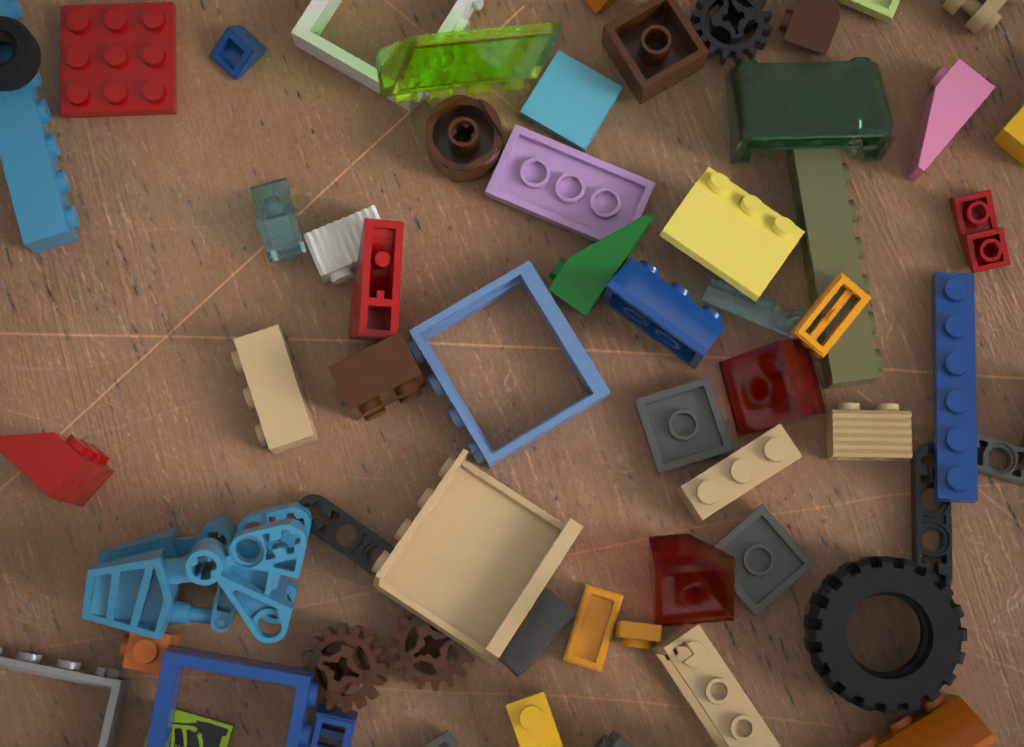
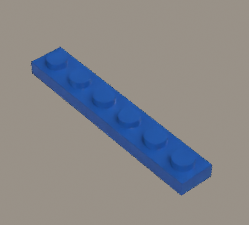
M935 272L932 276L934 502L976 503L978 501L974 274Z

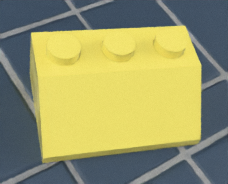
M708 167L691 188L659 236L756 302L805 231L796 226L789 218L781 216L765 205L758 197L750 195L731 182L724 174Z

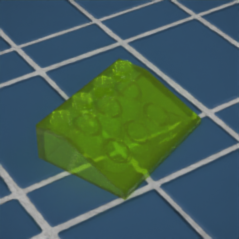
M561 21L408 36L374 51L381 97L394 96V103H403L418 100V93L430 92L431 99L454 96V89L466 88L467 95L490 92V85L499 84L502 86V91L525 88L524 81L538 77L562 31Z

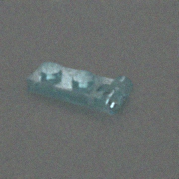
M710 278L702 300L792 339H799L794 338L790 332L806 314V311L802 308L797 307L788 311L776 306L777 301L765 294H761L755 302L722 278H719L718 281Z

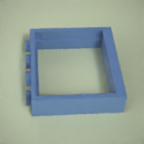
M530 260L409 330L413 341L407 345L418 364L426 362L432 372L427 377L431 387L438 397L445 394L452 406L446 410L458 431L465 427L472 441L467 443L471 454L478 464L485 461L489 469L606 400L611 393ZM522 286L588 395L499 448L492 450L429 345L428 340Z

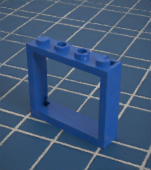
M171 645L164 650L146 747H169L184 667L296 687L285 747H308L312 723L305 722L308 706H316L319 683L313 682L315 670Z

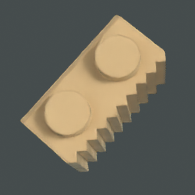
M859 403L836 404L837 410H831L826 413L827 460L902 462L912 458L911 411H900L899 404H876L875 410H860Z

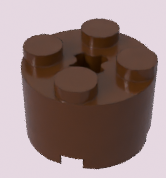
M454 95L439 102L432 109L425 128L427 153L432 165L440 174L454 183L475 181L489 174L497 165L502 153V125L495 109L488 102L480 98L478 100L466 97V95ZM463 135L465 139L470 138V141L464 143L462 140L458 141L457 137Z

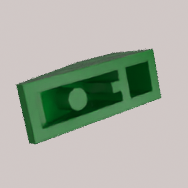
M648 213L570 256L567 261L561 258L549 275L553 282L548 290L585 316L590 314L603 297L606 285L624 266L657 217L652 213Z

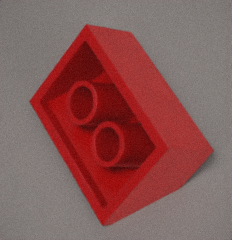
M55 432L0 436V452L49 497L83 507L114 473L106 465L110 458L94 444L90 445L83 439L79 440L73 434L68 438Z

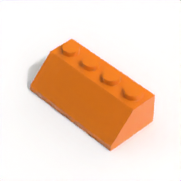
M940 692L941 696L933 702L926 700L922 703L924 707L922 711L912 717L909 713L899 716L888 724L891 729L879 738L872 734L859 741L854 747H988L998 740L959 695H944L943 692Z

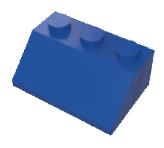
M631 257L606 285L602 302L695 369L725 329L726 325L721 322L722 316L713 308L707 305H703L701 308L690 300L691 294L681 285L675 282L669 285L658 277L660 272L645 260L638 262Z

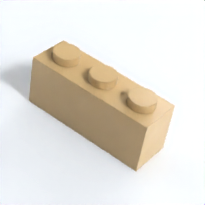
M277 324L233 339L237 350L231 352L232 360L237 373L245 374L249 387L243 388V394L249 410L256 409L260 424L255 425V431L261 447L268 446L272 453L277 454L318 440L319 438L281 327Z
M780 423L679 487L676 492L696 523H699L803 456Z

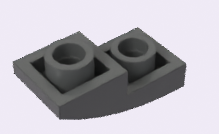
M546 588L539 595L498 660L518 678L546 653L547 645L574 622L576 613L551 590Z

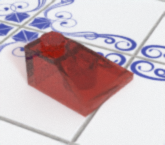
M689 533L649 536V571L655 625L665 627L734 621L735 557Z

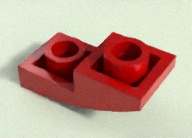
M991 190L949 198L958 238L971 273L1011 265L1004 228L997 225Z

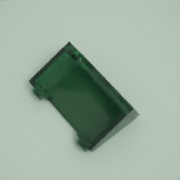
M857 57L842 62L758 63L756 60L747 59L737 62L735 67L728 71L726 89L731 164L750 163V155L763 151L764 157H771L774 150L847 148V155H855L858 149H860L863 161H880L894 142V124L880 66L875 62H871V59L868 57Z

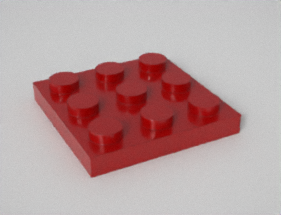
M173 2L61 6L60 114L64 119L177 114L176 6Z

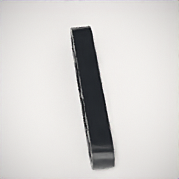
M929 443L917 448L910 462L912 561L921 567L931 570V562L922 563V556L928 558L942 556V563H933L934 573L937 576H941L942 583H946L951 587L953 580L951 502H941L940 507L934 512L926 510L921 503L923 492L927 489L934 490V482L921 484V478L929 477V466L922 464L921 459L928 456L929 451L932 452V457L934 458V443ZM934 467L932 468V479H934ZM928 528L935 529L941 535V545L935 551L926 549L922 544V534Z
M316 494L303 497L299 504L304 507L308 504L315 507L320 502L323 505L320 511L331 520L334 512L340 515L330 525L326 536L321 533V530L326 525L317 519L312 520L310 532L375 577L376 573L371 571L372 567L367 561L369 551L376 546H382L391 554L395 547L324 497ZM343 524H351L357 530V539L350 546L339 545L335 538L337 529Z

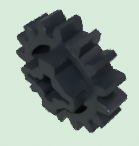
M697 0L695 5L697 10H692L690 21L695 23L692 26L708 48L709 55L707 59L710 60L717 54L720 56L721 65L726 63L728 57H733L735 64L740 65L744 54L750 60L754 59L757 53L756 48L764 49L767 43L765 37H769L772 31V26L766 24L770 22L772 11H762L767 0ZM718 5V13L711 14L710 18H707L708 13ZM752 29H755L753 36L744 42V34L750 33Z

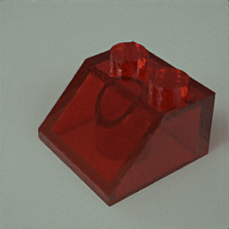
M800 339L778 340L718 362L738 437L770 430L780 423L782 426L791 425L827 413L810 350L801 344L802 341Z

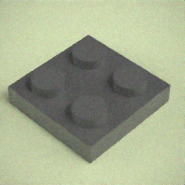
M709 376L634 399L635 408L657 475L733 451Z
M763 504L702 555L705 561L754 617L815 565Z

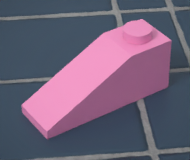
M960 58L951 69L944 65L929 82L935 88L926 98L909 174V178L914 182L995 88L994 85Z

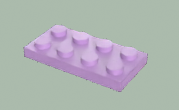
M515 124L485 190V196L597 242L642 217L656 183Z

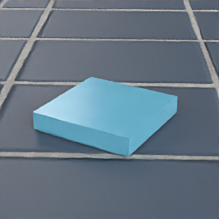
M558 50L520 110V116L585 153L622 93L623 86Z

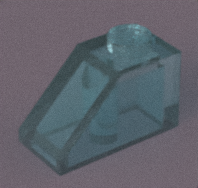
M287 177L250 187L256 225L269 262L291 260L299 254L307 252L302 227Z

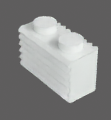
M375 205L350 214L340 220H335L318 229H313L311 232H306L303 235L324 283L331 281L333 285L346 282L354 276L353 271L356 270L364 219H380Z

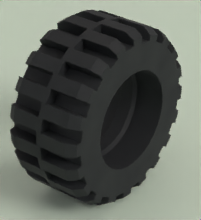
M890 556L862 557L860 560L847 562L839 566V570L832 575L828 574L820 582L822 586L818 592H813L809 601L811 607L808 615L805 614L803 625L806 627L805 648L809 651L812 659L810 662L815 672L820 675L823 682L847 702L870 712L876 710L884 714H897V710L903 709L908 712L920 709V703L926 700L933 702L940 697L941 693L939 690L944 684L951 686L957 677L953 674L956 664L963 665L966 654L961 652L962 641H967V628H963L960 618L964 617L961 605L954 602L952 598L954 592L946 583L940 582L937 579V574L930 569L921 567L911 560ZM877 595H891L906 602L916 613L920 624V640L915 654L905 665L893 671H875L863 666L853 656L847 644L846 627L851 613L862 601Z

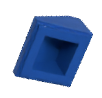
M228 26L209 56L231 77L238 80L265 53L267 48L243 26Z

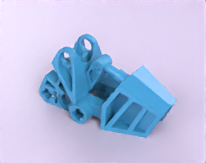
M289 502L249 512L240 519L237 527L230 518L218 515L209 518L197 536L178 537L177 529L173 527L100 550L97 564L90 566L87 571L81 618L161 641L169 623L189 625L190 622L210 624L216 632H226L231 628L237 610L256 639L264 643L280 641L287 633L298 588V583L288 577L299 579L311 529L312 514L308 508L300 505L298 502ZM294 513L296 519L288 518V514ZM256 521L261 523L260 526L243 529L249 522ZM218 532V538L223 535L225 537L223 543L217 540V538H210L211 533ZM215 561L213 567L205 566L206 562ZM193 582L201 586H209L218 582L213 608L192 606V602L177 601L182 583ZM261 618L270 624L281 623L282 628L275 634H267L260 629L258 621Z

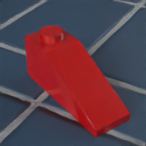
M364 219L351 298L349 340L380 342L398 333L404 222Z

